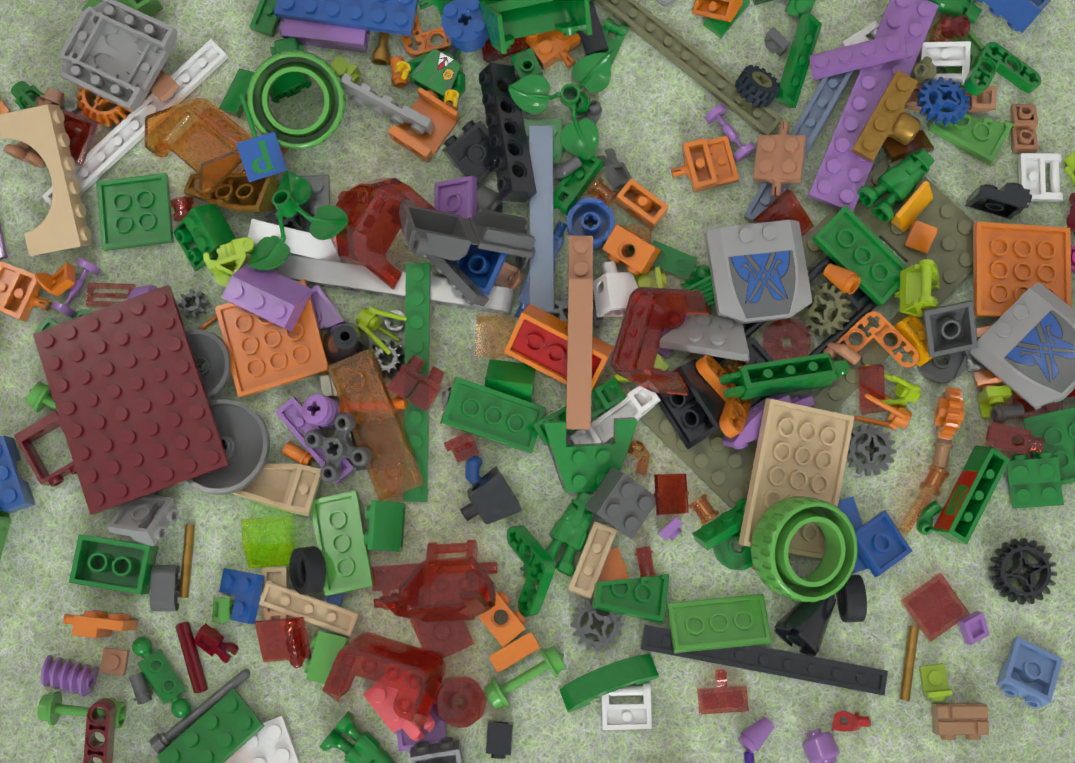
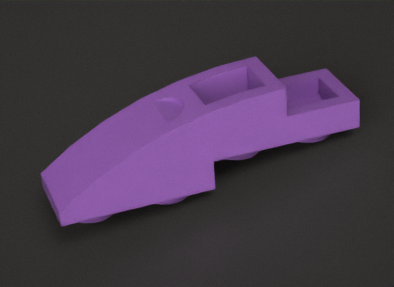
M778 394L768 397V399L807 407L815 405L811 395L798 394L790 398V395ZM766 399L749 410L743 431L733 438L725 436L722 440L723 445L734 447V449H742L748 446V442L758 441Z

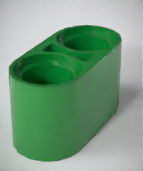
M288 72L280 76L273 83L269 95L274 103H279V100L286 96L289 98L302 92L301 89L305 87L306 89L310 88L312 81L308 74Z

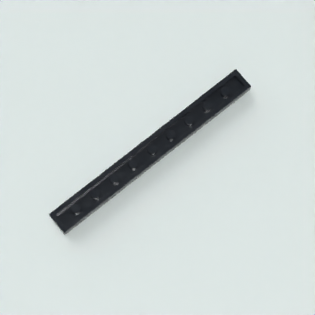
M644 625L640 646L642 650L885 696L887 670L755 645L673 653L670 629Z

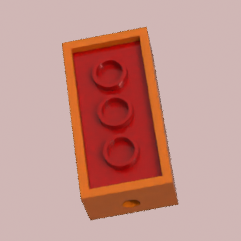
M529 304L521 313L504 353L567 385L568 323ZM592 336L591 392L615 348Z

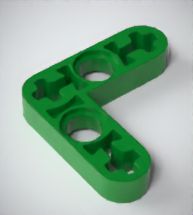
M989 42L980 50L965 79L964 86L971 95L978 96L989 87L997 72L1022 91L1030 93L1041 84L1042 80L1037 71L998 43ZM1007 64L1011 65L1014 71L1008 68ZM980 65H983L988 70V73Z
M512 526L507 530L508 544L529 569L518 599V608L524 617L537 615L540 612L552 581L555 564L550 555L525 526Z

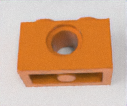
M632 178L616 196L615 203L651 231L664 218L669 207Z
M616 224L602 248L608 252L606 257L616 263H619L620 260L626 263V269L635 275H639V273L648 274L661 252V249ZM633 245L635 253L632 257L628 258L626 254L627 248Z
M494 590L472 610L501 646L504 647L526 629L524 623L527 620L521 615L519 610L513 612L508 606L511 601L503 591L498 593ZM504 610L507 612L508 620L506 623L499 624L496 622V611Z

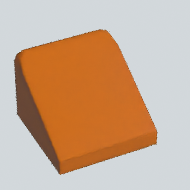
M915 221L911 225L904 246L927 254L938 228Z

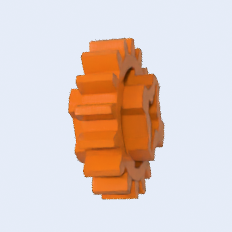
M948 386L943 393V397L938 399L934 409V425L937 426L938 438L952 439L956 429H960L961 422L964 420L965 402L962 401V390L960 388Z

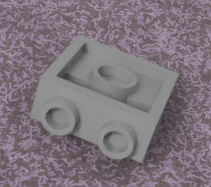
M150 494L123 504L107 527L110 533L131 536L134 543L155 546L159 540L165 539L168 526L171 522H176L179 517V510L173 498Z

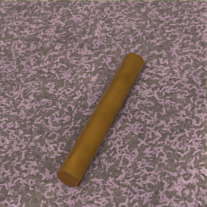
M185 525L179 597L189 598L195 525Z
M909 626L900 692V699L910 701L919 632V627Z

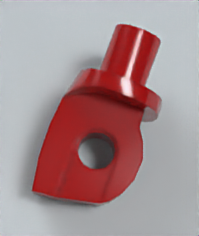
M848 711L837 712L832 723V730L844 732L856 731L860 727H871V716H860L859 711H855V714ZM842 717L847 718L848 721L846 724H843L841 722Z

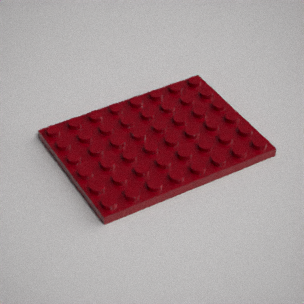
M163 286L33 334L90 515L104 512L230 466L171 286Z

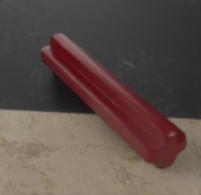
M179 623L175 626L193 692L198 694L208 690L196 644L193 643L194 637L190 623Z

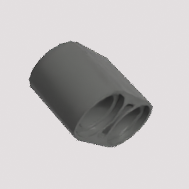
M154 565L152 567L150 583L151 611H178L179 603H177V597H179L180 590L178 573H181L179 565Z

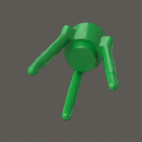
M19 81L11 88V94L16 98L15 103L21 110L27 109L25 105H30L32 108L37 107L34 103L35 95L39 97L44 95L34 85L29 86L25 81Z

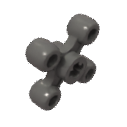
M345 412L336 416L334 420L336 432L332 437L326 436L320 429L310 430L304 436L305 444L309 448H322L328 458L327 463L320 471L321 478L326 482H334L341 478V462L344 458H349L356 466L367 465L372 460L373 455L369 448L364 446L354 447L352 440L349 438L350 431L356 426V418L351 413Z

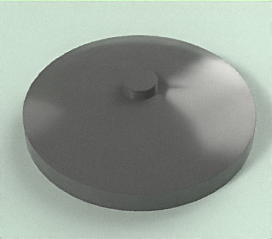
M230 399L209 401L230 466L187 482L194 488L208 494L227 495L246 488L261 474L270 453V437L262 418L249 406Z

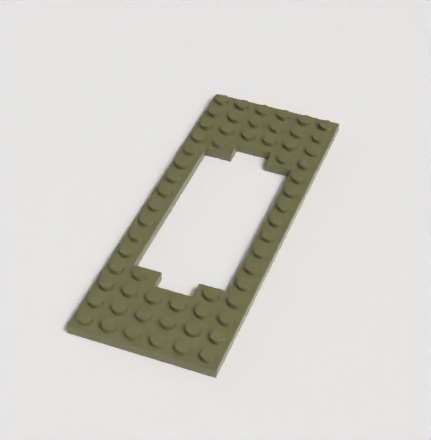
M887 155L869 173L864 186L866 185L871 188L877 186L878 177L887 169L895 167L905 158L891 162ZM925 176L915 187L914 192L924 181H927L930 184L933 199L915 221L938 228L927 254L904 246L911 225L905 232H902L891 223V220L889 222H882L872 214V209L890 194L888 191L881 195L870 208H866L858 199L853 213L877 237H880L906 262L905 265L907 267L919 264V261L924 259H930L936 263L940 276V281L938 282L940 284L939 290H931V296H935L939 304L973 271V224L975 222ZM906 201L894 204L892 207L894 216ZM836 208L802 240L807 269L824 253L812 238L839 211ZM899 310L889 323L895 326L910 314L901 313ZM924 316L918 317L921 322L924 321ZM750 323L743 324V328L747 327ZM888 333L884 337V343L887 346L892 347L898 342L893 333ZM875 339L871 340L858 353L861 355L860 360L855 365L848 362L850 370L847 374L839 376V379L833 381L830 386L824 387L813 398L815 405L810 407L835 412L873 373L864 366L868 364L878 368L890 354ZM690 353L675 369L693 359L699 360L705 355ZM658 403L640 418L731 509L736 506L739 499H747L758 441L753 440L748 442V446L745 448L734 449V447L723 445L722 440L726 435L720 429L692 448L687 449Z

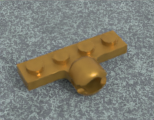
M899 70L895 72L851 152L872 163L887 137H892L904 145H907L914 139L920 129L921 121L907 113L904 108L918 83L917 80Z

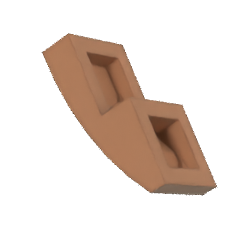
M161 70L150 91L160 101L164 102L180 86Z

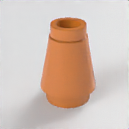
M832 263L828 264L823 272V276L827 277L844 294H853L861 282V278L858 277L856 272L833 265Z

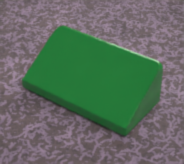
M244 69L238 70L219 107L220 110L237 118L241 117L244 109L239 95L243 93L247 103V89L254 72Z

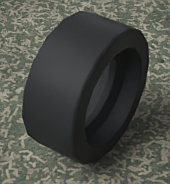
M315 546L297 548L291 554L289 562L290 579L294 589L299 594L319 592L325 585V560L322 552Z
M851 575L846 584L837 592L839 615L845 623L863 622L866 618L867 595L864 581L860 575Z

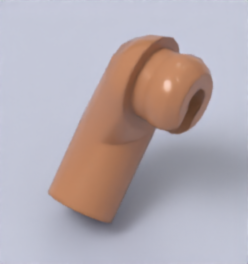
M831 342L826 345L827 348L823 351V353H829L832 359L839 354L853 365L861 358L860 354L845 344Z

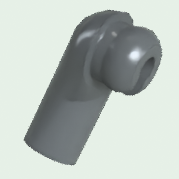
M597 100L590 101V106L585 116L577 118V121L588 118L597 124L602 113L600 102Z
M574 156L567 162L555 163L553 165V178L557 180L565 178L582 166V163L577 156Z

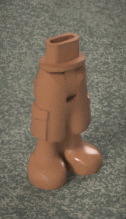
M47 87L45 94L40 95L36 105H59L62 110L63 104L61 102L65 94ZM22 141L17 145L7 144L4 147L3 151L16 159L28 162L39 168H44L46 165L37 151L34 149L30 151L31 146Z

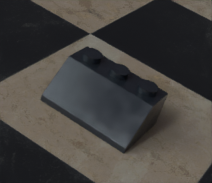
M696 359L681 365L652 386L661 399L658 402L659 406L687 449L692 448L721 429L719 420L725 405L720 395L698 372Z

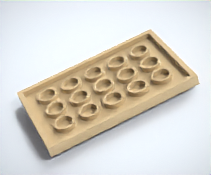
M766 398L739 538L740 545L751 547L755 526L763 513L774 503L784 498L805 496L827 501L838 507L854 416ZM815 522L807 523L799 528L791 539L788 553L822 559L825 540L821 528Z

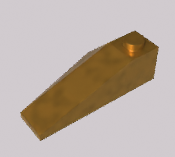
M246 173L190 174L183 192L185 195L237 212H264L276 208L272 203V196L277 192L279 182L274 175L249 182Z

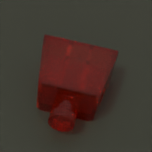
M990 421L984 444L1026 455L1027 450L1042 453L1045 439L1031 436L1032 431ZM1014 435L1022 437L1020 444L1012 443Z

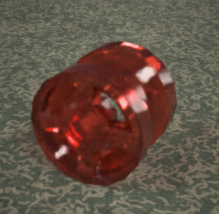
M947 15L943 18L941 32L944 38L952 39L956 36L958 39H964L967 37L970 31V21L967 15H959L957 17Z
M177 197L170 201V205L174 209V221L182 222L194 205L193 197Z

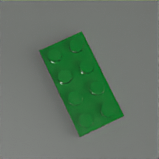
M846 205L812 238L839 267L857 273L858 277L861 278L859 288L878 307L883 305L900 287V272L908 267Z
M455 377L440 424L531 454L538 435L533 424L543 419L546 408Z
M233 688L161 752L157 758L161 763H225L265 725Z

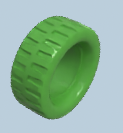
M291 50L269 57L255 70L247 89V106L255 127L262 135L275 131L281 147L301 150L312 148L325 142L336 132L344 117L346 96L339 75L327 61L310 52ZM288 72L308 74L322 88L325 99L322 115L314 124L305 128H291L279 122L273 115L269 105V93L273 83L283 74Z
M805 496L784 498L770 506L755 526L751 541L752 563L760 580L772 591L800 602L825 600L837 593L846 584L855 567L857 538L854 527L840 508L827 501ZM815 522L824 534V554L818 567L811 574L798 577L792 570L789 562V545L799 528L807 523Z

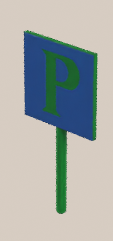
M241 93L239 97L253 138L238 142L236 145L248 181L252 182L288 171L275 131L257 136L244 94Z

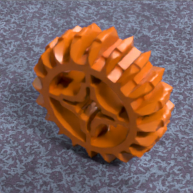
M77 86V89L81 92L76 95V98L80 101L77 103L78 107L91 123L97 122L101 127L106 124L112 128L114 122L119 125L121 123L120 119H126L127 114L132 113V111L98 95L93 106L92 97L94 93Z

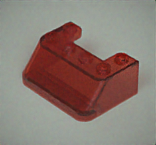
M363 632L338 652L322 691L334 701L339 702L341 696L350 690L355 676L397 689L398 693L393 704L394 712L400 718L410 721L418 729L423 730L445 674L446 662L437 653L371 632Z

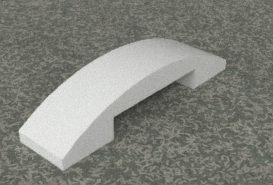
M252 218L248 237L255 244L264 237H271L273 235L281 239L279 225ZM284 227L286 235L284 243L290 247V253L340 262L345 243L344 240L336 238L318 240L309 232Z
M646 380L628 393V397L592 422L590 430H578L570 438L574 444L607 443L613 439L614 418L635 417L638 421L661 399Z

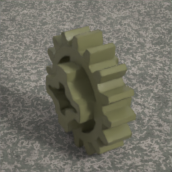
M824 283L823 287L815 285V292L811 290L813 302L802 309L804 314L800 316V319L807 320L804 327L811 328L810 332L815 334L819 332V335L826 336L827 332L834 335L836 333L835 328L843 330L844 328L841 323L843 321L849 322V319L845 316L852 313V310L846 308L851 303L850 300L844 299L847 293L844 294L836 286L833 285L831 287L827 283ZM827 294L832 295L836 300H831ZM815 319H819L823 325H819Z

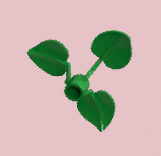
M594 53L581 58L572 70L573 79L580 84H566L562 87L561 92H556L553 95H549V82L543 76L537 74L527 75L509 86V93L515 104L529 114L543 113L548 106L547 100L560 98L563 105L571 107L574 124H567L562 129L560 135L561 144L567 152L584 160L592 158L598 147L599 132L591 119L584 118L579 122L577 121L575 104L580 96L579 89L583 88V86L588 92L597 93L603 91L609 85L611 80L609 53Z
M289 170L286 171L277 192L272 196V203L278 210L275 215L278 218L281 239L274 235L261 239L255 246L248 265L256 270H271L281 266L287 260L290 254V247L284 243L286 235L283 216L290 218L298 211L307 220L312 222L309 227L311 235L318 240H327L336 236L345 228L349 222L347 214L339 207L333 205L319 207L315 212V217L307 214L299 205L304 204L310 198L312 186L305 178Z

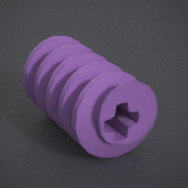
M314 393L303 403L302 416L304 420L313 425L329 430L336 429L334 420L336 416L341 414L340 402Z
M48 655L41 671V683L43 686L49 687L51 685L53 689L60 688L64 692L70 690L72 694L79 692L83 697L91 692L98 676L97 667L91 673L90 665L88 664L84 666L83 670H80V662H76L73 668H71V660L68 659L62 665L61 657H58L53 663V656Z

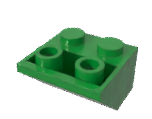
M212 203L193 207L173 232L195 271L206 266L203 259L204 253H208L211 256V260H217L218 253L216 250L220 248V245L230 243L236 239L220 209Z
M371 500V506L367 505L366 520H369V530H365L364 545H368L367 550L403 552L406 504Z

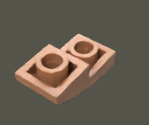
M1012 104L1011 123L1014 124L1011 128L1012 153H1036L1038 150L1036 105Z

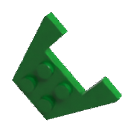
M635 417L614 418L613 443L566 445V421H543L548 442L566 493L596 491L612 467L621 471L637 425Z

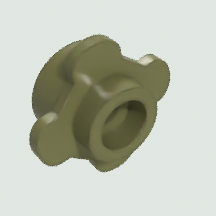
M928 56L918 63L915 62L912 69L915 74V80L918 81L917 84H923L924 81L933 79L936 75V67L932 63V58Z

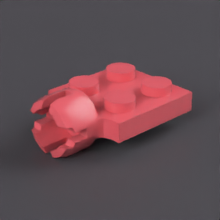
M401 662L363 694L392 733L403 729L409 738L418 741L425 737L418 725L421 724L429 733L435 726V721L426 708L432 700Z

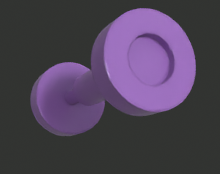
M721 103L710 110L704 118L708 124L715 120L720 122L723 126V132L739 148L733 157L737 162H740L753 153L756 147L752 142L744 146L737 139L739 137L737 133L721 117L727 111L725 105Z
M79 258L76 264L84 268L79 279H76L74 286L68 291L70 295L66 302L62 305L54 301L51 306L72 318L76 311L68 308L73 297H77L88 271L98 275L101 270L82 258Z

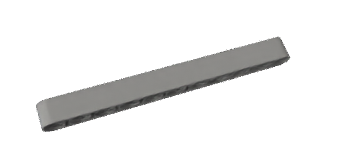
M289 255L281 266L271 269L292 280L300 281L305 279L308 285L316 283L320 284V287L334 289L342 287L343 290L360 292L362 290L366 291L367 294L380 296L388 294L389 297L405 299L406 272ZM430 276V301H435V304L446 306L454 304L458 305L459 308L472 310L481 308V311L498 313L500 311L504 312L505 315L511 314L515 293L513 289L493 286L489 296L486 295L489 301L484 307L476 304L470 305L462 299L461 296L463 294L459 289L456 290L448 284L447 278Z

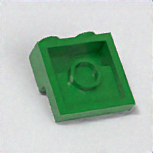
M1053 452L1037 453V457L1027 458V454L1012 455V459H1010L1007 465L1012 509L1064 505L1059 456H1053Z

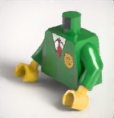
M453 45L448 47L445 54L433 49L430 53H424L408 62L399 61L394 71L395 73L398 71L403 72L401 76L403 80L410 74L412 84L419 88L421 87L425 91L427 89L433 91L438 95V99L444 103L453 101L454 107L457 106L458 100L466 90L465 74L463 73L462 65L457 62L461 51Z

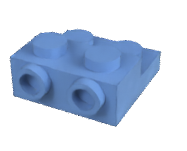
M1016 637L1013 639L1007 661L1002 663L996 685L1002 688V692L1005 695L1024 698L1025 704L1030 707H1043L1051 703L1063 659L1020 637Z

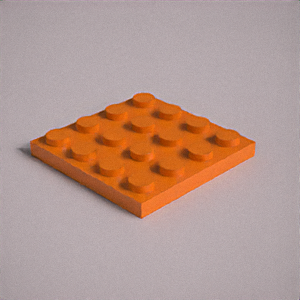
M978 221L973 224L974 317L1000 318L1030 287L1038 282L1072 307L1070 228Z
M305 279L297 281L298 283L308 287V283ZM311 296L292 332L231 303L215 307L223 341L230 353L231 372L238 397L243 398L331 371Z

